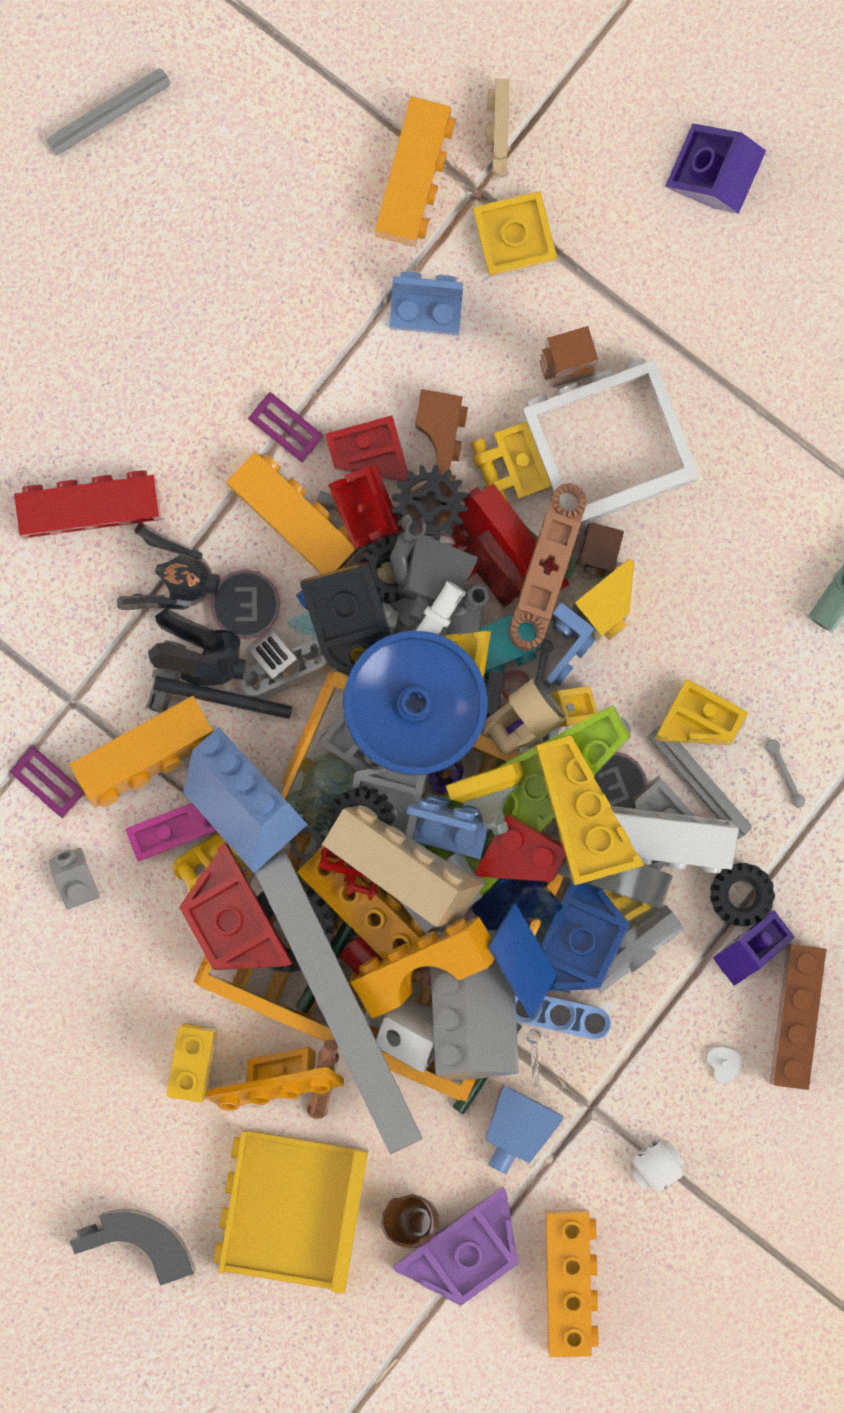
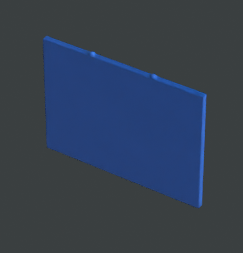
M514 903L489 943L488 948L529 1018L532 1019L555 980L557 973L516 903Z

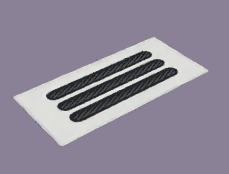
M272 628L247 647L272 679L297 660Z

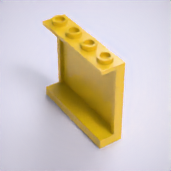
M243 1130L241 1137L234 1136L231 1158H237L235 1173L228 1172L225 1193L231 1194L229 1208L222 1207L219 1228L225 1229L223 1243H216L213 1263L220 1264L218 1273L224 1274V1272L260 1277L331 1289V1292L345 1294L368 1150Z

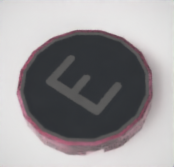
M243 569L231 572L219 581L217 593L212 595L210 606L213 619L221 630L232 631L238 635L239 639L249 640L261 637L272 628L279 618L281 603L278 590L268 577L258 571Z
M616 752L594 776L610 805L615 807L635 809L632 798L647 786L646 774L640 764L629 755Z

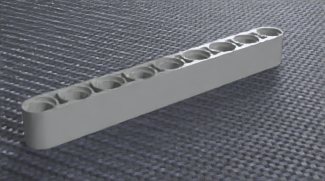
M282 850L269 859L255 874L391 1155L422 1140V1135L285 850Z

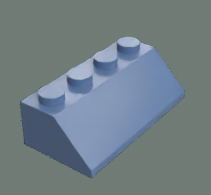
M219 727L192 750L183 793L252 872L255 873L308 824Z

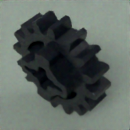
M420 465L419 475L415 476L411 471H407L406 475L409 481L407 483L402 481L396 483V486L402 492L401 494H392V500L400 503V506L392 509L393 515L401 514L403 518L409 515L406 507L415 509L425 522L426 532L424 535L428 537V534H433L434 539L440 541V532L445 531L446 534L452 536L453 530L451 525L462 526L463 521L458 517V513H467L468 507L460 504V501L466 499L468 495L467 492L457 491L462 484L460 479L454 482L450 481L451 470H447L441 475L438 474V465H434L432 472L427 473L425 467ZM427 481L424 489L418 493H409L416 484ZM440 483L448 488L453 500L444 498L439 491ZM428 495H433L435 502L440 504L439 507L434 506L432 512L425 511V505L419 503L420 500L425 501ZM441 514H451L442 524L432 526L433 520ZM401 518V519L399 520V522L397 523V525L399 526V528L402 527V524H401L402 518ZM413 519L410 528L418 525Z

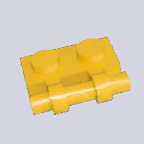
M527 421L494 433L498 447L488 450L484 438L471 443L475 453L473 461L476 468L480 467L486 482L484 489L494 483L507 500L504 491L514 487L517 498L520 500L551 488ZM502 458L509 476L499 480L493 462Z

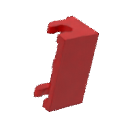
M376 464L345 475V478L328 484L354 549L367 546L382 538L387 539L403 529L397 525L399 522L398 516L392 513L394 506Z

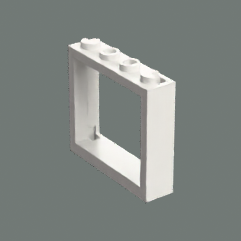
M644 357L625 364L626 370L613 375L612 370L604 371L593 376V382L580 387L579 382L572 383L559 389L561 395L550 399L547 398L546 394L527 401L528 407L523 408V418L527 421L553 493L563 482L538 416L646 375L648 376L683 468L587 504L581 525L696 482L700 477L654 359L648 362L645 361ZM567 493L561 494L559 497L560 506L567 511H572Z

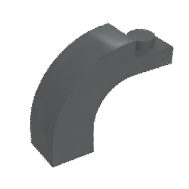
M565 859L558 875L572 879L567 860ZM644 864L641 867L585 883L662 910L673 876Z
M119 1209L101 1213L99 1218L103 1228L98 1229L96 1223L76 1230L77 1237L70 1240L74 1255L115 1241L135 1244L144 1250L151 1259L160 1286L193 1275L196 1271L190 1252L180 1235L165 1221L139 1210Z

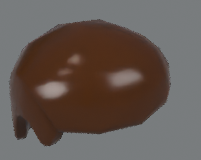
M411 1194L393 1198L382 1212L381 1228L386 1239L397 1246L418 1248L428 1244L436 1236L439 1229V1214L433 1202L421 1195Z

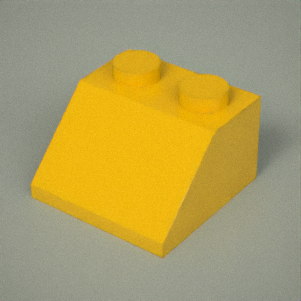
M630 558L577 600L572 607V610L595 628L592 634L598 641L604 636L611 640L627 626L624 620L630 612L634 562Z

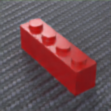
M146 470L128 472L126 473L127 478L113 480L112 475L92 477V483L78 485V480H65L57 482V488L43 490V485L40 484L22 487V493L14 494L19 536L26 539L162 520L156 478L154 475H147Z

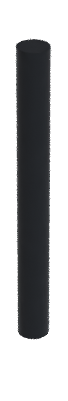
M155 676L153 681V690L189 698L194 696L198 700L284 719H290L292 713L291 705Z

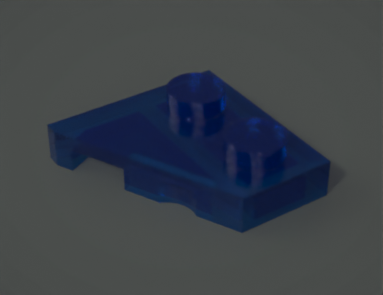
M499 878L482 898L472 906L471 910L477 917H480L488 930L497 931L514 903H516L527 924L558 912L564 906L543 881Z

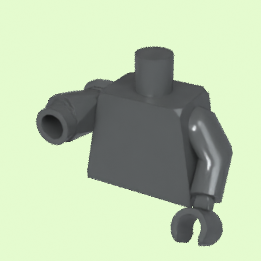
M410 515L404 516L401 524L405 532L399 534L390 555V563L394 580L398 583L397 592L400 595L413 599L408 617L421 623L426 616L423 612L427 606L431 607L444 588L446 581L456 584L466 592L455 608L456 611L470 610L475 612L481 610L488 601V591L480 584H465L478 557L425 536L426 525L422 518L419 519L416 527L409 528L412 518Z

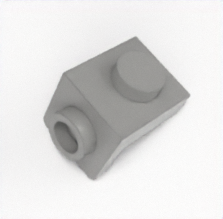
M82 848L64 850L49 860L53 880L67 910L100 898Z

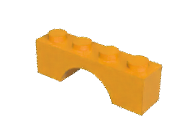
M480 917L468 922L464 918L458 919L445 928L446 932L437 935L435 931H432L419 938L415 946L408 948L406 944H403L387 954L388 958L379 961L375 957L359 966L360 973L351 981V984L370 1017L373 1019L394 1010L413 993L412 974L416 968L423 966L441 968L453 975L458 981L488 968L495 958L488 948L492 939Z

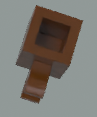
M593 522L588 523L584 536L577 534L571 553L572 555L576 551H580L576 565L584 567L583 573L590 576L603 578L604 573L611 574L615 569L624 531Z

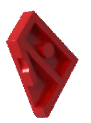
M393 415L325 434L334 469L354 472L376 464L381 478L402 481L404 483L409 481L406 475L408 469Z
M507 814L505 821L507 822L508 831L494 836L474 874L478 877L552 882L566 859L563 845L514 815Z

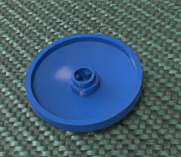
M405 631L392 634L377 641L356 661L349 673L344 688V718L354 743L372 762L398 774L427 775L444 770L455 764L475 745L483 730L487 715V690L476 663L458 644L431 632Z

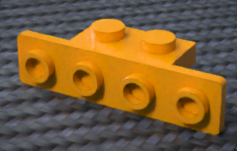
M310 1047L248 1059L247 1082L206 1090V1098L218 1105L222 1110L233 1111L239 1109V1106L246 1104L265 1105L270 1100L278 1098L296 1099L300 1097V1094L309 1092L327 1093L331 1091V1088L344 1086V1078L328 1067L315 1069L316 1052Z

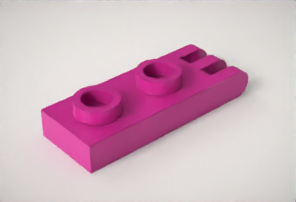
M193 803L125 829L138 862L216 832L215 828Z

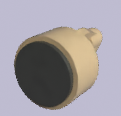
M532 678L508 696L510 702L485 720L482 733L485 737H492L502 753L511 754L513 751L531 745L538 739L545 737L565 721L564 717L566 715L549 689L539 679L535 680ZM521 718L524 724L511 734H508L506 728Z

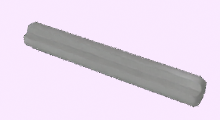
M161 68L156 69L49 136L46 141L51 151L55 155L63 153L170 85L168 76Z
M661 725L655 728L649 734V740L718 819L732 820L739 828L737 839L745 836L752 828L748 820L680 742H665L654 739Z

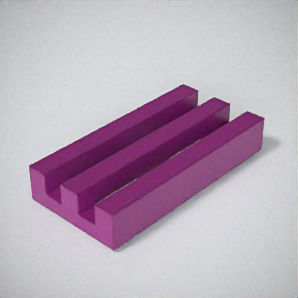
M271 392L266 395L248 417L250 422L301 463L307 459L306 457L324 438L321 432ZM270 402L312 435L313 438L310 442L269 410L267 406ZM261 413L300 443L304 449L300 452L258 417Z
M34 746L29 749L10 771L15 778L62 819L77 804L79 799L85 795L79 785ZM34 756L72 789L75 794L72 797L67 795L30 762L32 757ZM24 766L66 804L61 808L20 771Z

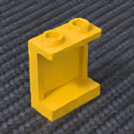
M183 1023V1026L178 1028L166 1093L167 1097L202 1103L206 1099V1090H208L218 1029Z

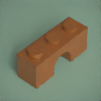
M589 326L548 337L545 348L542 349V354L540 355L541 360H539L544 379H551L553 387L593 376L595 372L594 366L598 363V357Z

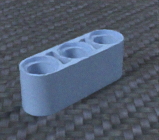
M515 994V1005H516V1003H517V1001H518L519 999L517 998V996H516V994ZM547 995L534 1018L521 1017L516 1012V1020L521 1023L589 1039L603 1038L611 1028V1020L605 1010ZM557 1005L566 1006L570 1012L568 1021L563 1025H556L550 1019V1012ZM591 1013H599L604 1019V1026L597 1033L588 1032L585 1028V1019Z

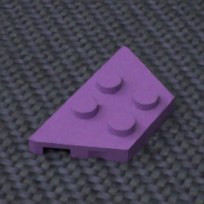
M503 1186L437 1233L431 1242L418 1247L393 1265L395 1272L403 1274L429 1290L435 1291L445 1296L448 1300L462 1306L518 1265L506 1189Z

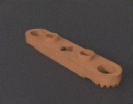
M562 484L551 495L514 610L508 636L511 643L523 651L533 650L542 643L552 617L587 503L586 494L576 484ZM561 494H572L577 500V508L572 511L563 509L560 506L561 503H559ZM547 558L553 560L552 566L557 568L556 571H551L549 575L544 574V567L539 565V562L544 563ZM528 623L535 628L536 637L534 640L529 642L519 637L518 627L520 624Z

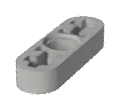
M314 638L289 649L297 658L295 661L296 670L291 677L284 678L281 672L274 677L276 680L274 681L269 678V674L260 663H256L244 671L241 687L246 694L254 698L266 699L324 674L333 667L325 660L323 655L320 658L321 662L313 660V658L318 656V649H320L317 638ZM257 676L267 678L260 682L259 689L253 687V684L258 682Z

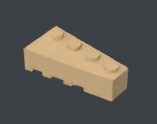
M359 805L342 810L322 843L323 846L435 927L463 918L483 883L408 838L397 828L379 820L377 814L371 809Z

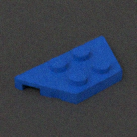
M571 880L541 944V948L557 973L549 991L601 989L630 926L627 919L614 906L601 888L586 883L573 885Z

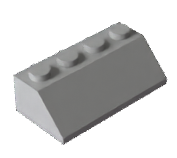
M487 930V932L489 933V935H490V937H491V939H492V938L494 937L496 931H495V930ZM496 960L488 968L459 981L447 971L431 966L436 1076L454 1082L519 1074L515 992Z

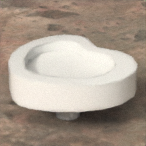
M718 1046L709 1050L706 1056L708 1064L714 1068V1077L719 1083H729L739 1074L742 1057L735 1050Z

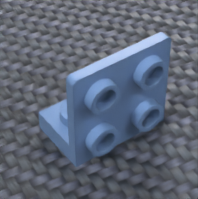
M401 272L400 277L393 276L389 329L459 336L463 283L457 282V277L436 275L435 280L421 279L422 274L416 272Z
M562 602L552 614L551 620L555 622L552 628L567 640L573 636L577 641L545 680L544 685L548 688L553 683L560 686L573 669L568 663L575 654L582 658L595 641L590 636L595 628Z
M429 795L428 799H420L418 802L407 807V814L418 816L413 841L478 859L484 857L490 829L484 827L481 813L476 808L464 806V804L462 808L450 805V799L438 795Z

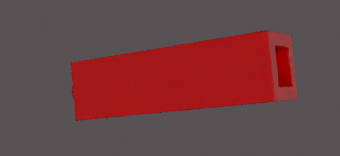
M494 483L482 491L477 486L467 493L468 497L462 500L464 505L468 507L467 513H458V517L462 519V525L519 598L537 540ZM547 558L544 563L539 562V565L544 567L543 573L549 575L551 571L557 570V568L552 566L550 558ZM565 577L559 593L570 584Z

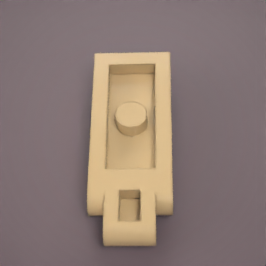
M496 78L495 89H488L487 110H494V124L487 123L486 144L493 145V174L497 178H502L507 171L510 79Z

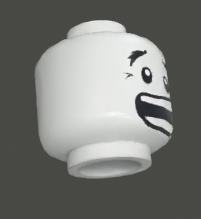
M655 1140L634 1155L633 1164L636 1170L631 1174L643 1191L650 1187L654 1192L661 1193L682 1178L683 1170L681 1167L685 1165V1162L669 1141L664 1144L659 1140Z

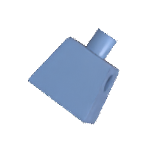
M503 1084L485 1136L486 1141L497 1146L488 1165L507 1175L516 1157L530 1163L564 1118L563 1115Z

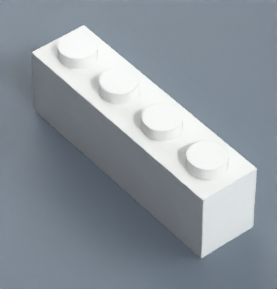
M611 806L643 864L651 865L652 860L666 862V866L676 869H686L688 864L700 866V870L710 873H721V868L732 870L739 830L732 820Z

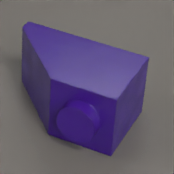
M775 910L768 913L765 919L751 926L713 957L733 986L761 969L795 938Z

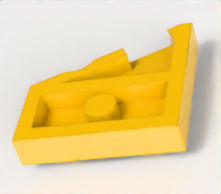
M686 679L654 739L665 742L731 745L748 712Z

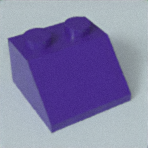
M692 123L665 187L713 209L739 214L766 150L742 132Z

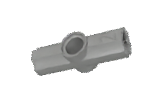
M664 905L662 910L659 909L639 926H633L627 931L601 989L598 990L600 993H603L628 972L631 971L632 973L656 955V950L668 943L684 929L667 905Z

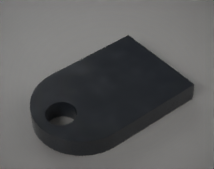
M369 561L300 581L322 655L334 669L349 674L355 664L350 656V652L354 648L364 647L368 649L377 641L391 635Z

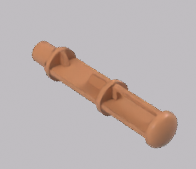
M326 1040L324 1042L323 1049L319 1051L317 1056L316 1069L328 1067L335 1072L339 1055L337 1053L338 1045L334 1040ZM333 1088L327 1093L311 1092L309 1104L307 1105V1113L311 1118L322 1119L327 1115L330 1093Z

